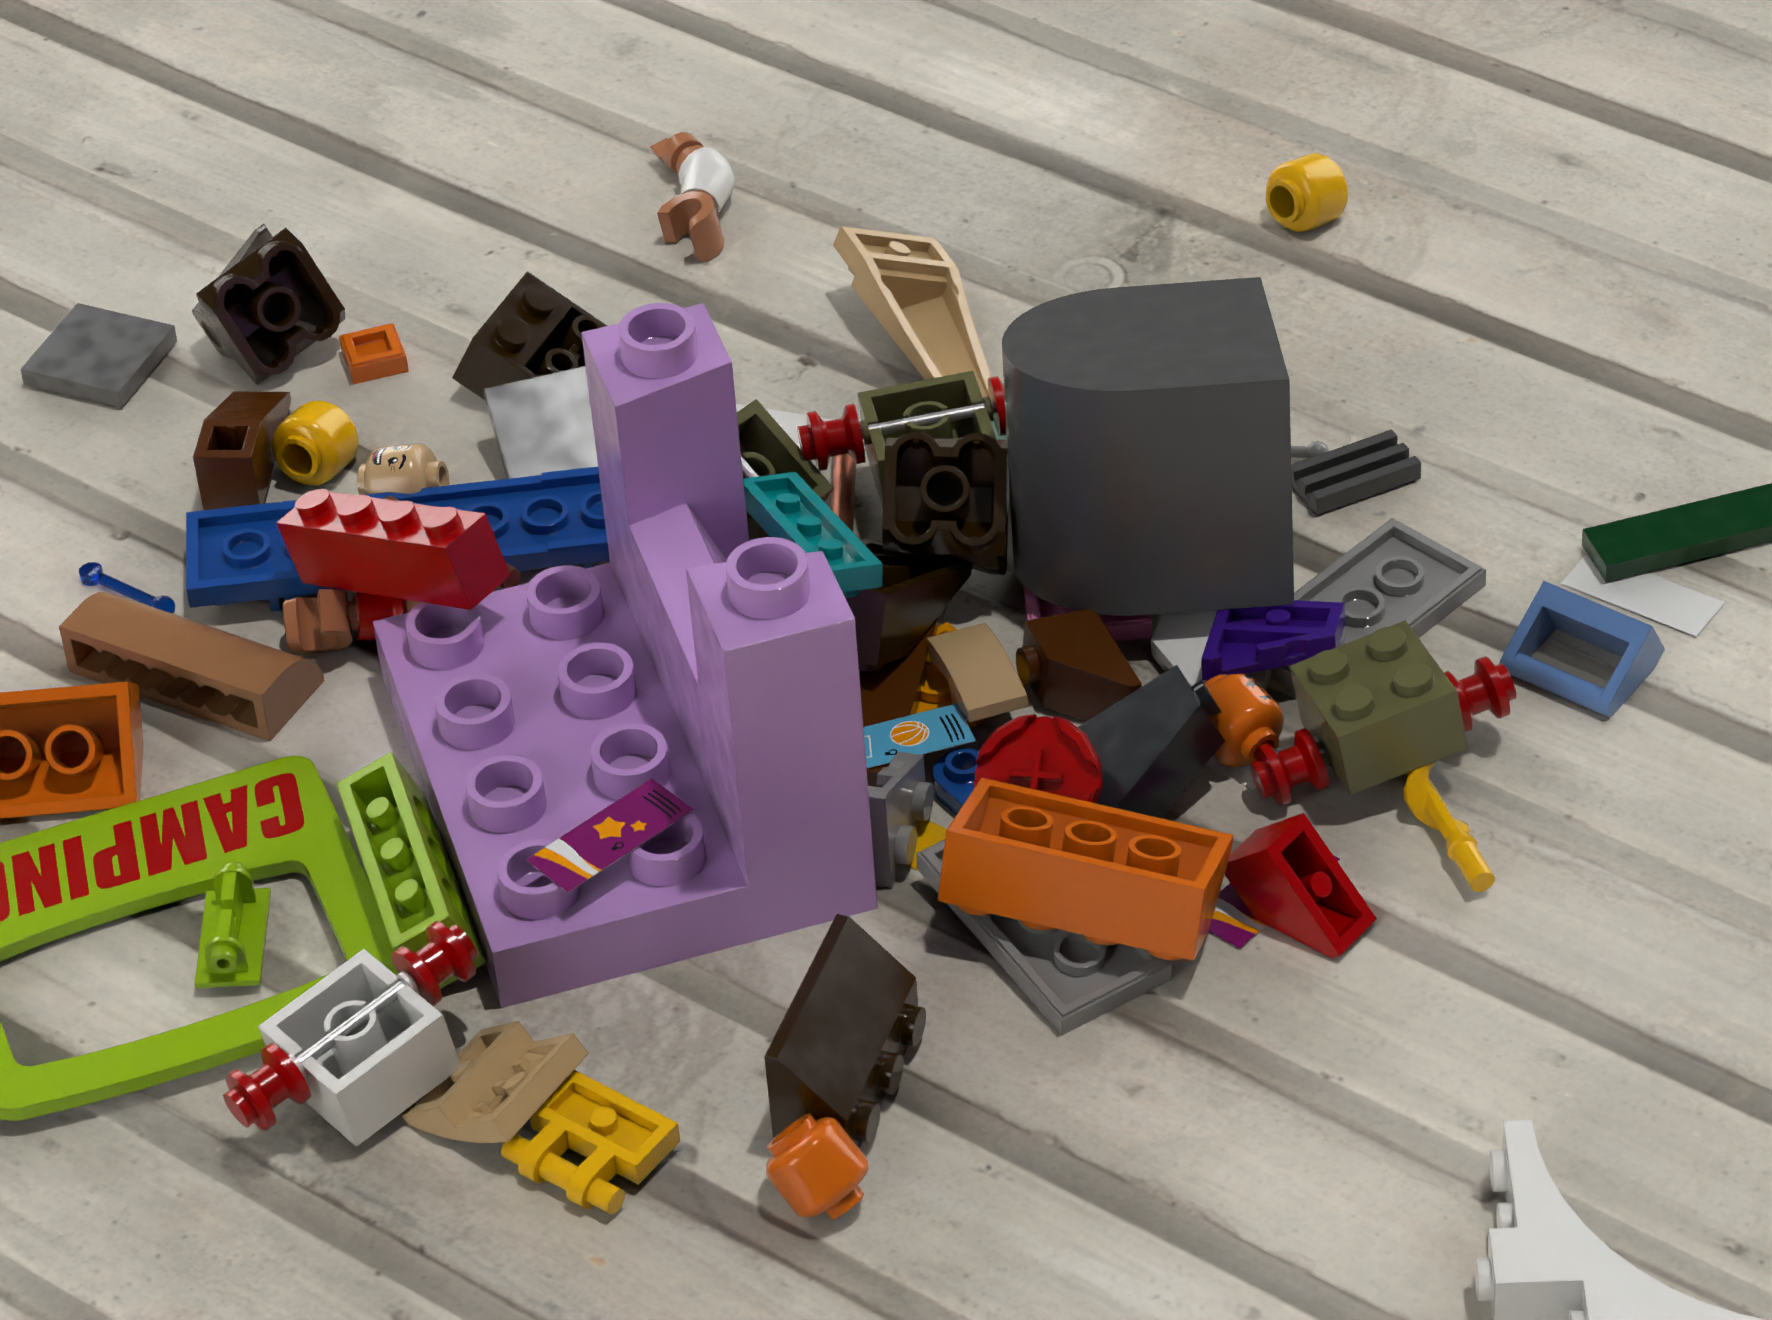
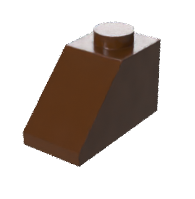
M1085 609L1025 621L1023 645L1016 651L1017 672L1024 684H1030L1043 707L1087 722L1142 687V683L1096 611Z

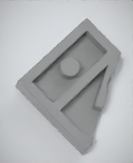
M900 751L891 759L889 766L883 767L877 774L876 785L883 787L868 786L876 886L889 889L893 888L901 865L911 864L917 842L916 826L919 820L927 821L929 819L934 800L933 783L925 782L924 755Z

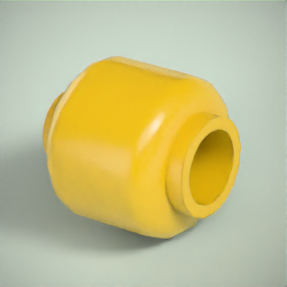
M1319 153L1304 155L1280 164L1270 173L1266 184V204L1270 214L1283 227L1294 232L1312 230L1334 221L1344 212L1348 202V185L1345 175L1337 163L1328 156Z
M310 401L299 406L281 422L273 434L272 450L274 459L280 469L293 481L305 486H319L332 480L350 463L357 453L359 439L355 425L349 415L342 409L327 401Z

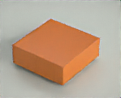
M394 323L339 336L341 352L353 384L409 372L407 357Z

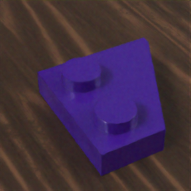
M1294 600V604L1217 610L1201 658L1202 680L1208 681L1217 675L1249 674L1289 666L1311 658L1322 651L1339 647L1345 627V603Z

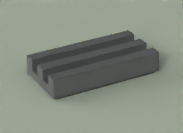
M1391 429L1291 464L1292 487L1312 511L1319 515L1420 479L1421 462L1416 456L1409 458V448L1404 442L1397 444L1398 436Z

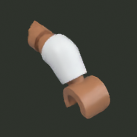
M680 132L674 134L669 139L665 138L650 146L652 152L674 173L678 174L679 183L682 186L680 195L662 205L657 215L665 243H677L680 238L690 234L696 258L702 262H707L719 255L724 247V237L718 214L735 187L734 174L730 164L719 151L714 148L704 147L701 142L688 132Z

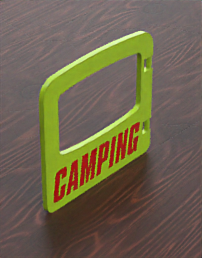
M292 755L275 759L0 843V962L37 946L97 925L203 894L206 891H214L213 881L216 872L222 869L226 863L238 862L247 868L253 881L292 872L306 875L310 880L345 960L348 961L358 952L365 949L395 975L398 974L391 958L394 950L390 944L371 884L314 763L303 756ZM327 975L247 1006L183 1027L88 1054L34 1066H23L15 1061L0 1021V1120H26L87 1105L172 1081L259 1053L265 1047V1043L258 1026Z

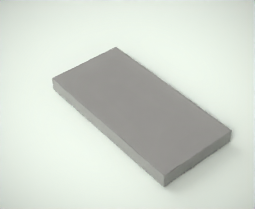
M1391 518L1294 592V600L1345 603V627L1339 646L1404 620L1408 622L1418 638H1420L1486 586V569ZM1289 666L1271 669L1272 679L1295 692Z
M945 839L916 853L917 869L937 892H939ZM948 904L1061 1036L1171 980L1172 964L1168 960L1151 955L1148 950L1119 943L1115 945H1100L1087 940L1081 934L1059 929L1035 930L1025 926L1017 919L995 914L971 915L961 911L957 905Z

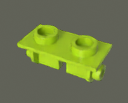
M229 862L216 872L213 881L214 891H206L194 983L195 988L261 985L271 889L254 888L252 876L247 871V868L241 863Z

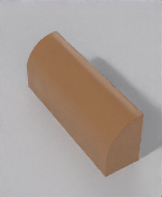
M103 591L89 596L59 626L69 672L100 683L128 681L139 685V695L141 697L271 741L325 681L320 667L312 660L110 592Z

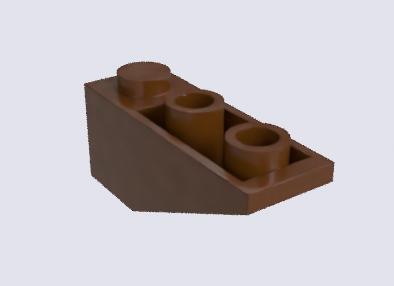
M233 391L204 419L193 455L203 510L264 504L275 463L272 450L273 434L281 422L287 418L291 404L290 392Z

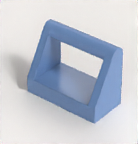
M1543 581L1505 649L1499 664L1502 663L1510 675L1610 718L1653 672L1665 648L1653 626ZM1557 629L1622 658L1605 688H1602L1531 656Z

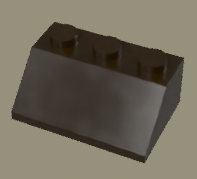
M836 914L764 1056L773 1139L791 1123L810 1113L815 1120L824 1117L835 1118L859 1148L863 1142L871 1143L876 1135L880 1121V1105L886 1093L893 1095L899 1087L903 1073V1057L908 1047H916L922 1038L926 1023V1010L924 1007L918 1006L916 977L849 916Z

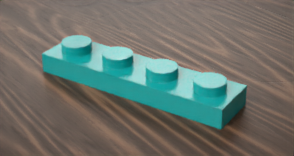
M796 472L743 478L746 511L770 537L790 540L799 545L805 553L823 551L845 598L858 595L860 590L882 587L883 564Z

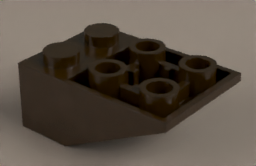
M527 271L474 335L452 379L485 400V388L586 366L581 332L608 325Z

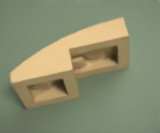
M986 623L927 638L930 659L948 679L952 703L958 704L968 722L1029 707L1027 694L1009 656Z

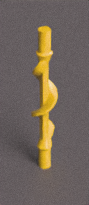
M1435 762L1406 773L1408 778L1403 792L1404 801L1408 809L1418 820L1441 832L1446 840L1449 859L1456 862L1473 891L1482 892L1489 889L1494 884L1495 876L1478 850L1477 841L1469 834L1468 824L1453 818L1430 780L1429 775Z

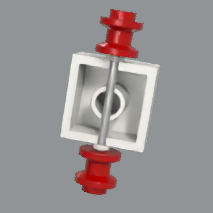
M435 921L425 930L428 944L416 953L401 946L391 954L393 965L398 973L397 975L363 949L258 1026L265 1043V1047L261 1050L263 1066L251 1075H247L238 1069H234L226 1075L225 1079L229 1091L223 1095V1099L230 1112L244 1127L248 1128L255 1124L260 1129L267 1131L276 1124L274 1108L284 1100L289 1098L300 1105L306 1102L356 1147L462 1067L444 1016L433 1006L442 1000L439 987L441 983L451 976L463 982H467L475 976L476 969L473 960L478 956V953L469 936L457 925H452L448 928L443 923Z

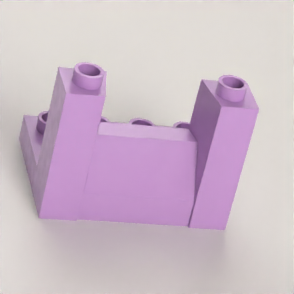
M669 303L647 304L628 312L618 324L581 332L610 563L587 569L572 565L546 569L537 574L529 583L491 592L472 610L429 604L421 601L409 613L373 621L382 677L486 960L485 965L501 1008L833 921L836 914L852 916L878 909L855 617L823 551L805 553L796 543L777 537H764L749 541L732 361L704 303L685 308ZM651 778L694 809L569 893L526 861V859Z

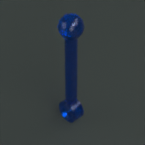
M89 562L79 568V575L83 585L95 586L100 584L139 603L172 614L175 612L176 605L171 597L165 595L155 597L104 574L99 563Z

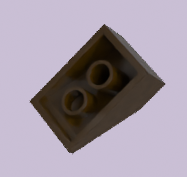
M868 538L862 539L863 544L883 564L882 587L860 590L858 595L845 598L855 617L859 671H880L884 664L907 656L971 576L972 563L932 554L882 553V542Z

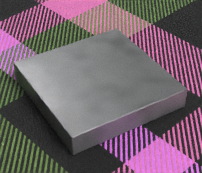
M77 303L21 367L24 385L122 408L177 342L175 326Z

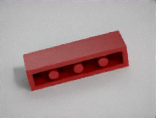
M316 489L299 497L295 502V507L276 522L302 583L472 610L511 576L486 513Z

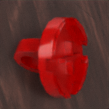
M1036 714L1019 716L998 727L981 746L975 762L977 768L975 780L973 779L974 788L981 778H986L1096 804L1103 788L1102 762L1090 739L1069 720L1053 716V718L1048 716L1037 717Z

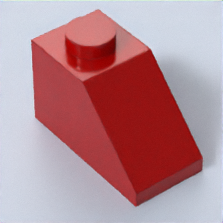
M1304 813L1255 830L1229 856L1224 875L1254 918L1330 958L1341 956L1377 919Z

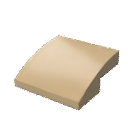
M519 1021L481 1029L457 1054L462 1067L407 1108L401 1116L409 1126L447 1139L472 1143L510 1141L589 1053L574 1033L534 1041Z

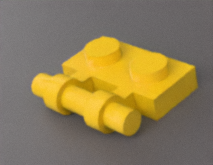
M573 1070L530 1118L531 1128L539 1133L531 1141L515 1134L510 1141L503 1143L501 1156L518 1165L519 1174L538 1184L549 1181L566 1190L567 1199L585 1209H591L596 1206L612 1215L621 1208L625 1199V1192L609 1183V1181L616 1174H619L639 1185L680 1142L679 1126L677 1122ZM570 1148L587 1158L577 1166L560 1156Z

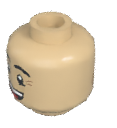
M423 443L385 446L374 449L369 455L367 462L361 464L357 475L359 495L384 492L414 494L422 488L450 485L446 464L443 461H437L432 450Z

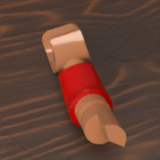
M319 589L317 597H296L284 601L283 617L286 641L289 649L293 653L299 654L325 653L348 647L352 642L351 631L355 632L357 640L376 641L373 621L409 613L420 602L354 592L352 601H348L347 591Z

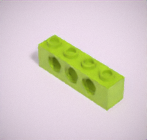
M389 752L337 782L336 784L392 949L396 951L403 946L416 953L428 944L425 933L426 928L435 921H438L448 928L452 925L459 926L476 947L478 956L473 960L475 969L485 964L484 954L429 801L394 754ZM451 976L439 985L440 989L457 980V978Z

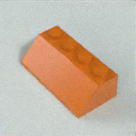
M126 681L0 692V819L107 810L140 801L144 745L139 685Z
M981 778L946 830L937 901L957 905L961 911L971 915L995 914L1017 919L1025 926L1035 930L1059 929L1084 935L1087 940L1100 945H1115L1119 943L1148 950L1151 955L1164 960H1180L1183 958L1194 961L1210 929L1234 835Z

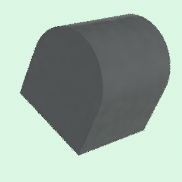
M1261 277L1115 287L1084 291L1042 303L1016 318L1004 332L1002 338L1013 565L1015 574L1023 586L1034 595L1055 605L1076 611L1090 609L1101 615L1113 616L1155 615L1294 604L1290 380Z

